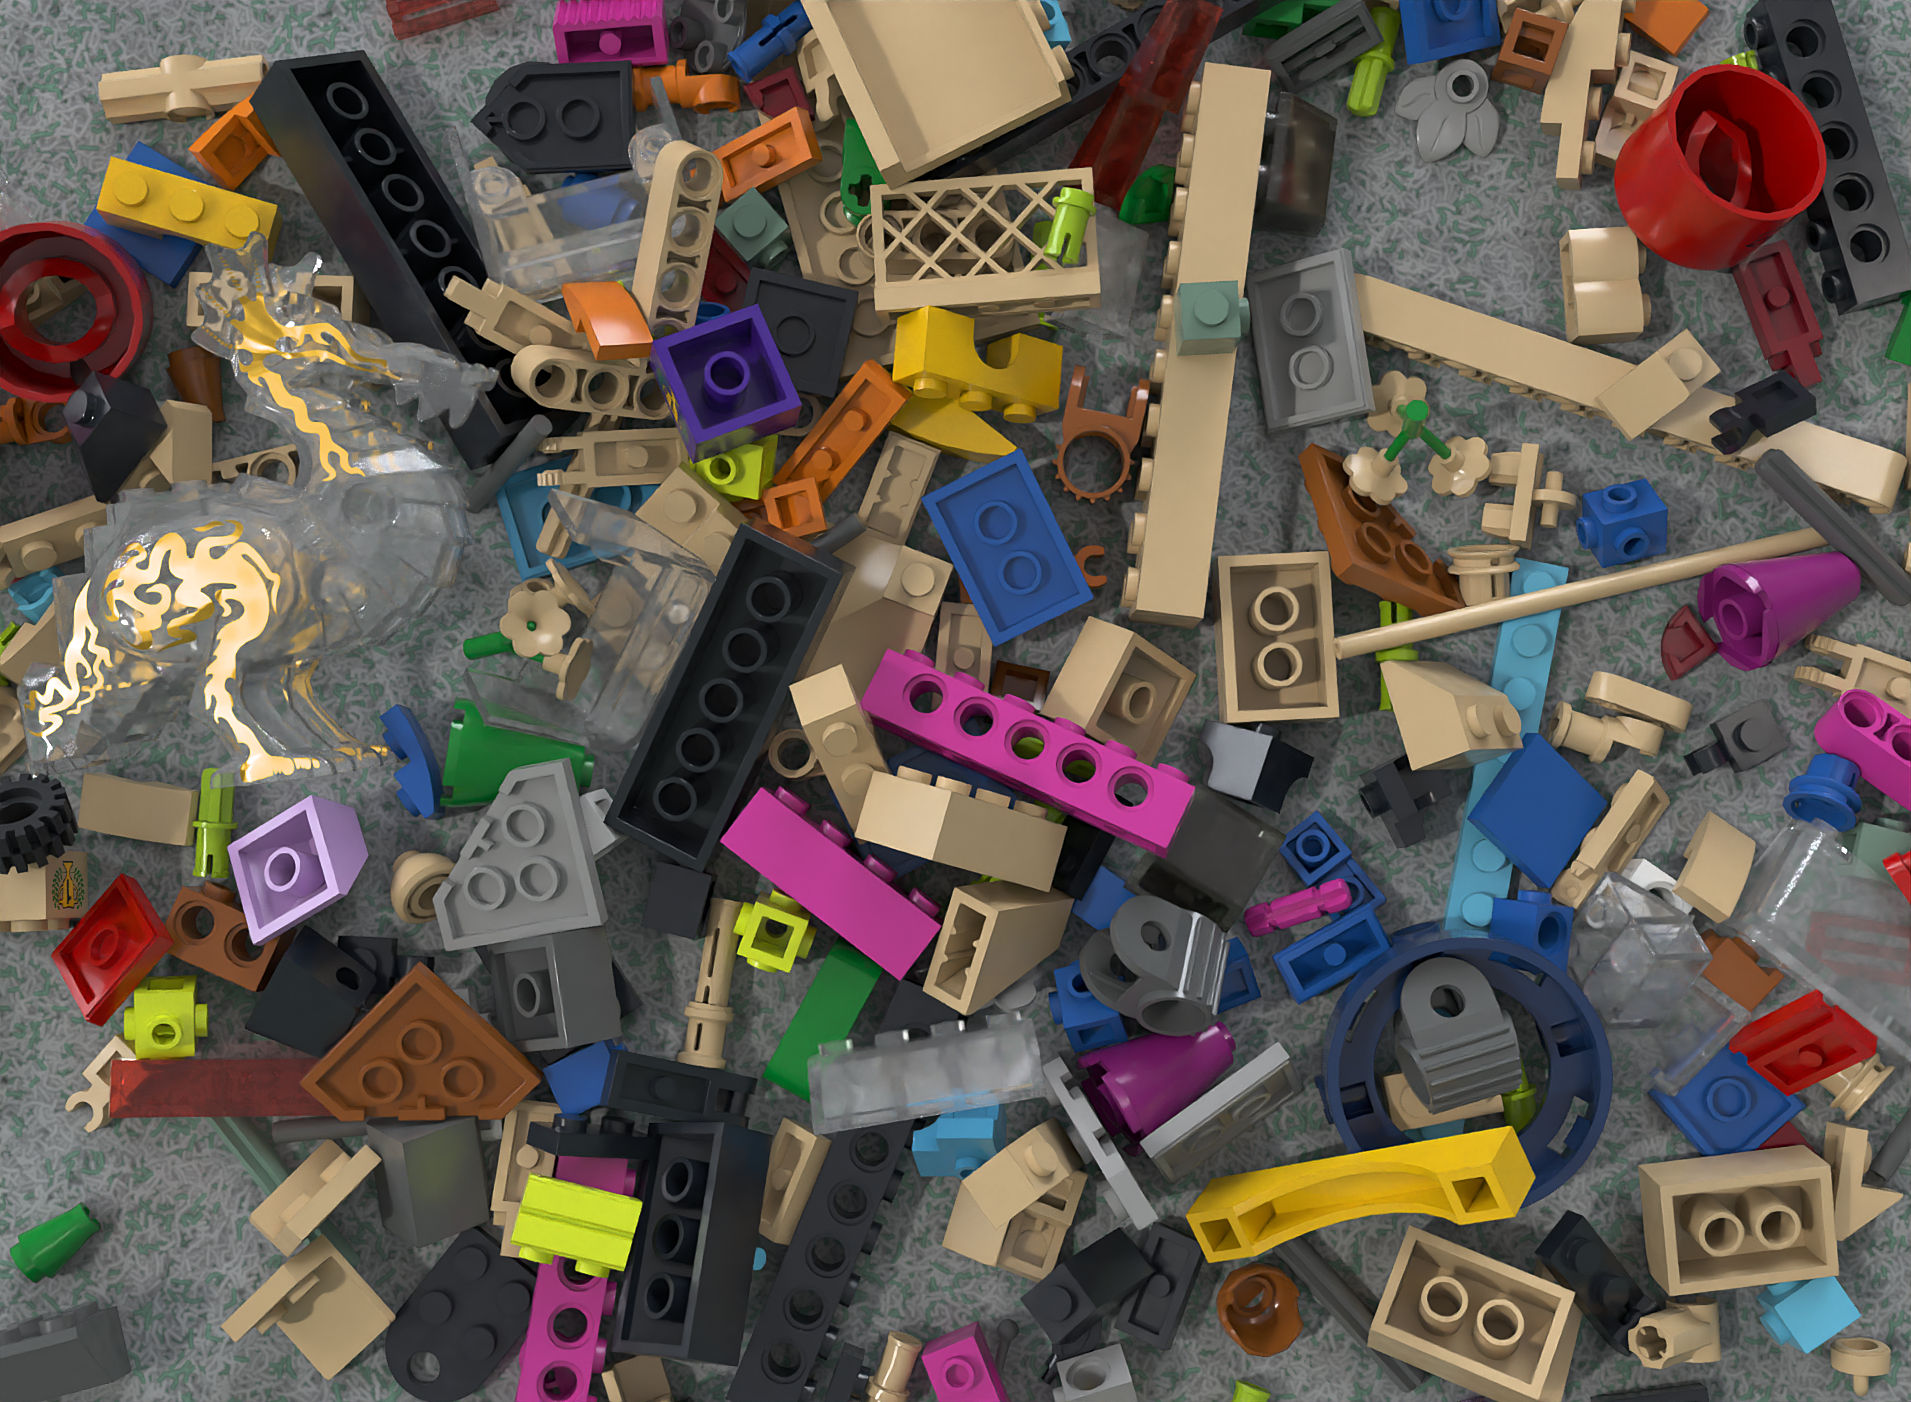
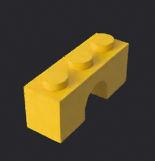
M112 156L96 206V210L108 225L162 240L163 234L181 237L208 247L216 256L267 270L270 269L283 223V217L278 205Z
M931 305L897 318L892 382L912 387L915 395L931 399L948 397L959 400L961 408L971 411H987L991 409L1004 413L1003 418L1013 423H1032L1036 421V416L1059 409L1063 346L1018 333L988 344L985 364L978 356L974 346L975 319Z

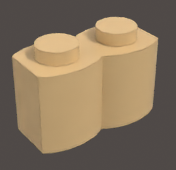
M1629 226L1568 230L1559 241L1567 342L1575 345L1633 342L1643 332V326L1649 325L1651 319L1650 298L1647 293L1642 294L1638 279L1639 274H1643L1646 267L1645 245L1641 241H1637L1636 235Z

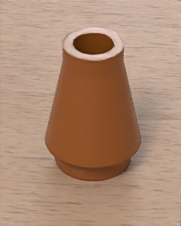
M211 345L188 347L167 354L170 367L165 370L182 402L207 406L212 412V422L221 423L227 421L223 410L220 357H214Z

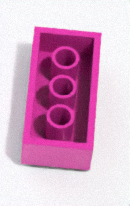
M780 785L776 791L773 788L761 787L721 838L720 842L900 981L942 927L944 920L936 915L942 906L918 887H915L909 894L894 883L893 880L898 872L875 854H868L864 860L849 848L855 840L851 835L831 820H824L819 825L806 815L811 805L788 787Z

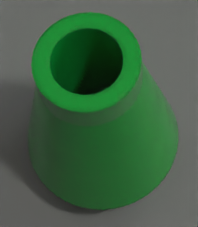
M80 1202L71 1210L18 1235L19 1242L10 1248V1254L21 1272L32 1282L39 1283L45 1277L53 1279L84 1243L101 1229V1224L96 1218H89L91 1211L86 1204Z

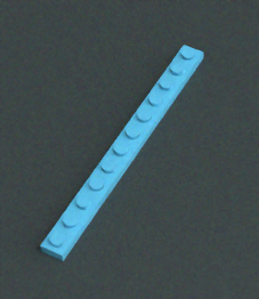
M1515 557L1514 561L1520 564V569L1509 572L1510 597L1566 584L1569 568ZM1561 608L1499 623L1488 685L1506 694L1509 703L1517 710L1521 720V732L1519 733L1521 739L1526 732L1538 733ZM1512 752L1472 766L1442 923V929L1477 930L1490 933L1494 897L1507 898L1513 863L1467 820V817ZM1434 1009L1437 1014L1443 1017H1452L1444 1010ZM1465 1119L1404 1130L1403 1133L1416 1142L1463 1134Z

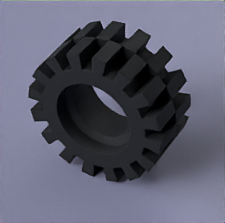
M30 773L20 774L19 781L12 782L10 776L1 778L0 874L8 875L11 867H16L18 874L29 872L28 864L36 862L38 867L41 868L49 864L47 856L61 857L65 853L63 845L72 846L76 840L74 834L78 833V825L65 787H62L61 782L56 778L50 781L48 775L39 774L34 781Z

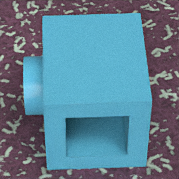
M1834 1276L1766 1284L1768 1289L1756 1296L1766 1311L1759 1319L1771 1337L1779 1345L1782 1346L1787 1342L1806 1355L1861 1317V1314Z

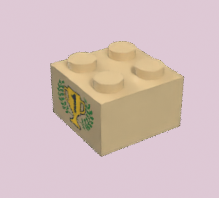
M65 851L59 858L49 855L47 856L49 864L41 868L34 862L28 864L29 872L18 874L16 867H11L8 875L0 874V932L70 929V918H82L88 912L87 852Z

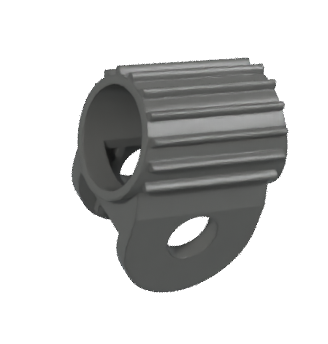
M1141 895L1125 901L1114 913L1110 927L1097 931L1086 941L1080 953V971L1089 991L1107 1007L1128 1017L1136 1018L1143 1027L1159 1034L1178 1037L1184 1035L1195 1036V1033L1200 1031L1207 1033L1209 1025L1215 1026L1230 942L1225 941L1226 932H1222L1217 924L1204 915L1182 909L1158 897ZM1119 957L1124 965L1134 973V981L1124 982L1118 979L1111 971L1110 958Z
M1451 957L1430 959L1415 967L1404 982L1400 995V1008L1397 1009L1393 1017V1028L1397 1039L1394 1043V1050L1399 1066L1410 1088L1421 1104L1428 1109L1429 1113L1432 1112L1434 1115L1519 1089L1520 1084H1523L1521 1080V1074L1523 1073L1516 1031L1509 1012L1505 1008L1500 1009L1486 977L1473 965ZM1434 1009L1444 1010L1452 1017H1443L1437 1014Z

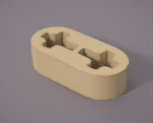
M1601 671L1593 672L1584 699L1596 705L1675 733L1685 732L1693 709V705L1683 699L1624 677Z

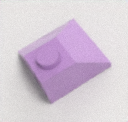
M310 795L227 846L253 945H264L348 894L369 856L355 808Z

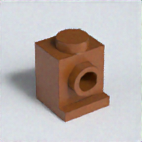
M1516 7L1490 79L1541 95L1552 74L1569 23Z
M1707 929L1690 944L1687 952L1692 957L1682 966L1730 1014L1748 1016L1785 977L1777 968L1759 967L1756 964L1760 960L1759 955L1742 939L1736 936L1732 939L1719 936L1713 929Z

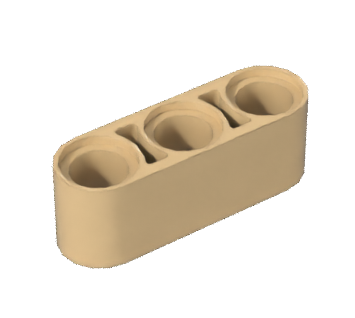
M920 210L884 211V220L901 233ZM972 210L934 211L954 228H957ZM996 211L1002 217H1004L1009 223L1012 224V221L1008 216H1006L1002 212ZM983 213L967 230L964 236L979 248L976 241L981 235L992 232L1001 236L1005 230ZM868 214L857 227L856 239L860 260L867 269L875 273L874 251L867 246L868 241L873 237L872 216ZM928 217L908 240L930 258L935 252L928 251L923 247L921 242L924 238L932 233H941L947 237L950 235ZM1014 238L993 259L1003 269L1008 267L1013 259L1016 241ZM957 242L937 265L948 274H968L979 260ZM902 246L887 263V274H916L924 264ZM986 267L981 274H991L994 272Z

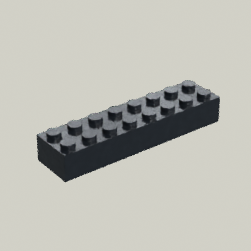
M364 50L276 60L249 102L407 366L418 369L416 376L412 372L413 376L470 471L493 464L535 415L545 416L552 424V431L546 438L561 437L584 412L548 408L539 405L515 385L511 376V364L516 354L477 334L474 328L464 323L470 310L444 296L454 275L480 290L487 278L499 285L501 282L503 284L505 282ZM541 369L536 376L535 386L545 384L552 374Z

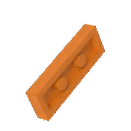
M873 358L869 359L861 366L771 481L780 486L815 477L817 478L822 505H824L913 394L903 385L892 382V375Z

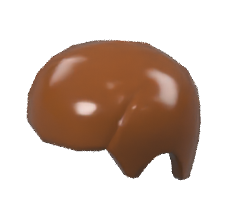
M1252 1262L1228 1274L1216 1298L1218 1320L1223 1331L1248 1355L1268 1358L1287 1350L1302 1332L1304 1322L1298 1309V1297L1301 1294L1292 1279L1287 1277L1286 1273L1277 1266L1270 1263ZM1263 1291V1297L1256 1306L1245 1307ZM1267 1308H1270L1268 1313L1262 1315Z

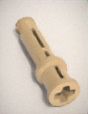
M710 898L711 907L702 950L695 1001H689L688 1006H685L684 1015L689 1020L684 1050L677 1053L676 1062L725 1069L727 1060L722 1058L726 1028L727 1024L734 1020L733 1008L727 1007L739 939V935L733 933L744 903Z

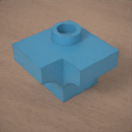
M945 1090L944 1106L940 1117L931 1126L922 1130H916L913 1133L912 1153L920 1176H956L958 1179L964 1180L1005 1148L1007 1114L1000 1090Z

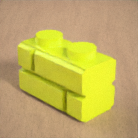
M529 1172L511 1234L510 1244L521 1246L518 1255L521 1258L543 1264H552L554 1255L577 1260L575 1270L578 1272L608 1278L610 1269L624 1271L641 1212L642 1201L637 1198Z

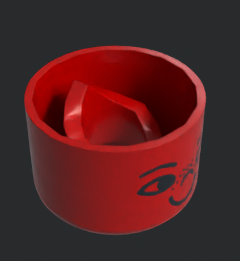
M1717 64L1707 66L1685 78L1625 141L1618 154L1614 168L1616 199L1623 218L1632 232L1647 248L1659 257L1675 265L1693 270L1717 271L1727 269L1749 258L1812 204L1821 191L1825 180L1827 166L1826 150L1820 130L1808 109L1794 93L1779 81L1758 70L1741 65ZM1701 176L1711 185L1715 194L1707 188Z
M45 221L27 223L0 231V388L33 401L46 403L67 402L71 394L82 385H76L70 374V361H77L80 358L87 363L91 372L95 371L117 379L125 375L142 356L151 336L154 317L152 295L143 271L130 253L103 232L74 222ZM56 275L74 278L87 286L95 298L97 313L93 326L82 338L72 342L61 343L47 339L36 331L28 318L26 303L30 290L41 279Z

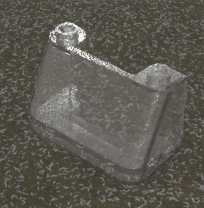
M1816 817L1811 823L1791 818L1749 871L1743 890L1730 918L1719 924L1713 920L1711 922L1732 938L1738 935L1742 941L1754 948L1761 958L1773 962L1810 992L1818 989L1823 993V1001L1830 1007L1836 1004L1878 1038L1877 1051L1888 1059L1911 1067V905L1899 889L1839 843L1844 837L1831 825Z

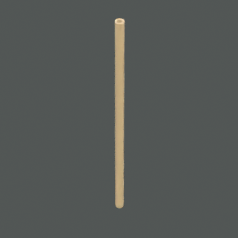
M1808 527L1336 637L1333 639V648L1336 657L1341 660L1707 574L1722 564L1770 559L1830 544L1814 528Z

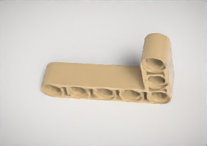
M684 140L666 144L657 156L631 290V297L640 310L651 336L656 328L665 325L663 337L695 326L722 189L723 167L720 160L713 153ZM695 158L696 171L694 176L684 183L682 179L684 166L689 160ZM685 215L686 224L684 230L680 235L673 238L672 226L674 221L678 217ZM674 270L675 280L673 285L668 290L661 292L663 277L668 272ZM529 345L516 354L511 364V376L515 385L539 405L548 408L649 420L663 419L671 415L650 366V357L596 361L592 351L546 345ZM552 365L550 379L541 386H535L538 372L542 368ZM604 372L602 385L598 390L588 393L591 379L595 375ZM651 379H655L652 392L647 397L640 399V392L644 384Z

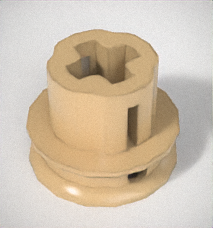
M1476 544L1453 547L1447 550V554L1453 558V564L1449 566L1447 571L1450 574L1459 575V588L1466 606H1474L1510 597L1509 572L1520 569V564L1514 561V554L1519 551L1520 546L1514 544Z
M1876 1053L1870 1060H1863L1818 1082L1836 1097L1829 1107H1839L1846 1112L1844 1115L1845 1120L1849 1121L1895 1070V1066L1889 1065L1886 1067L1880 1062V1054Z

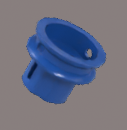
M1816 754L1810 760L1806 774L1790 780L1788 788L1790 793L1784 797L1782 806L1786 813L1794 820L1807 827L1826 832H1846L1854 828L1857 819L1855 814L1860 811L1862 806L1860 796L1854 791L1861 772L1853 762L1834 754Z

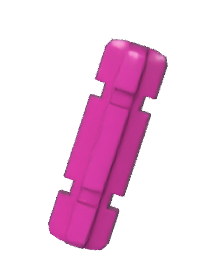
M1341 878L1323 883L1318 890L1314 886L1274 899V901H1271V905L1265 902L1252 906L1244 912L1245 923L1253 937L1263 936L1277 930V926L1280 929H1285L1322 917L1325 911L1332 914L1347 909L1352 904V896L1345 880Z

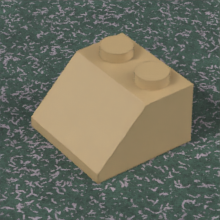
M1089 616L1040 714L1053 722L1056 717H1061L1076 723L1086 730L1084 737L1101 745H1105L1107 740L1121 743L1137 753L1135 760L1151 766L1197 675L1137 633Z
M1389 660L1380 664L1412 771L1469 768L1524 748L1519 735L1521 732V720L1515 707L1509 703L1506 694L1445 662Z

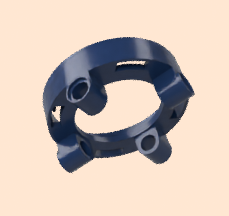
M1438 921L1419 923L1393 932L1390 935L1393 947L1385 950L1358 972L1345 988L1330 1016L1322 1047L1321 1075L1314 1077L1316 1088L1319 1089L1325 1108L1323 1110L1328 1124L1335 1125L1350 1154L1416 1143V1141L1404 1134L1391 1121L1381 1105L1374 1079V1058L1377 1044L1389 1019L1400 1008V995L1404 982L1415 967L1427 960L1439 957L1463 960L1476 967L1486 977L1491 987L1508 994L1529 1012L1534 1020L1541 1046L1548 1058V1078L1543 1098L1533 1117L1516 1134L1536 1176L1520 1209L1540 1201L1560 1188L1587 1160L1598 1142L1609 1113L1613 1089L1612 1059L1607 1036L1594 1007L1579 986L1560 968L1526 945L1510 938L1477 930H1444L1440 927ZM1493 951L1510 955L1507 961L1524 968L1533 975L1543 971L1545 973L1537 985L1515 968L1489 959ZM1373 990H1376V992L1371 996V998L1366 1003L1364 1000L1369 996V994ZM1353 1028L1350 1040L1348 1041L1345 1039L1347 1031ZM1576 1096L1589 1105L1584 1117L1577 1116L1572 1129L1563 1141L1567 1147L1560 1153L1547 1145L1563 1125L1573 1098Z

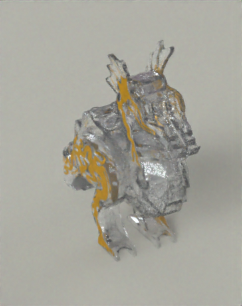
M257 231L250 232L245 244L238 249H228L214 243L207 244L205 252L213 275L211 281L196 287L194 291L203 307L204 321L191 334V339L207 351L231 360L235 379L248 394L244 411L274 422L290 437L297 447L300 459L298 476L293 484L255 474L240 473L234 483L207 485L206 480H192L172 483V491L155 492L154 488L123 490L118 492L120 503L106 505L107 525L83 529L85 573L52 578L60 661L56 664L41 661L32 662L19 686L16 687L29 761L24 762L25 773H30L31 777L35 778L39 774L48 776L65 774L124 762L138 755L147 742L157 741L165 724L175 721L180 706L183 703H189L187 707L189 715L219 735L231 755L230 763L223 765L212 774L210 779L211 789L321 777L357 771V769L400 763L399 758L390 747L380 744L369 745L359 741L328 715L314 698L311 679L314 669L323 657L346 655L362 646H383L410 619L422 618L442 588L454 587L464 548L474 545L464 511L472 508L455 477L460 470L433 451L434 442L400 432L401 423L370 411L371 402L352 392V390L363 382L394 385L395 402L398 405H406L419 397L417 419L419 421H428L450 408L449 425L452 428H459L469 417L479 392L490 391L495 386L499 373L498 370L492 367L487 370L484 365L475 363L474 366L465 362L460 363L455 355L423 344L412 342L394 343L391 337L379 329L342 319L337 306L328 301L312 297L315 279L322 262V256L318 253L309 252L300 262L290 267H282L275 263L268 264V241L262 233Z

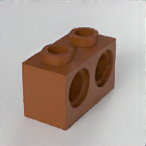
M205 880L203 887L182 886L164 925L175 942L166 953L253 992L264 991L283 955L290 947L298 929L292 927L265 943L263 953L259 958L255 959L246 950L245 942L250 932L243 905L234 901L237 892L227 886ZM204 907L214 917L213 930L206 937L198 931L196 926L197 915Z

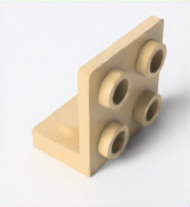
M321 1234L283 1264L221 1327L236 1343L253 1328H256L262 1335L276 1323L325 1379L331 1380L383 1332L396 1317L324 1234Z

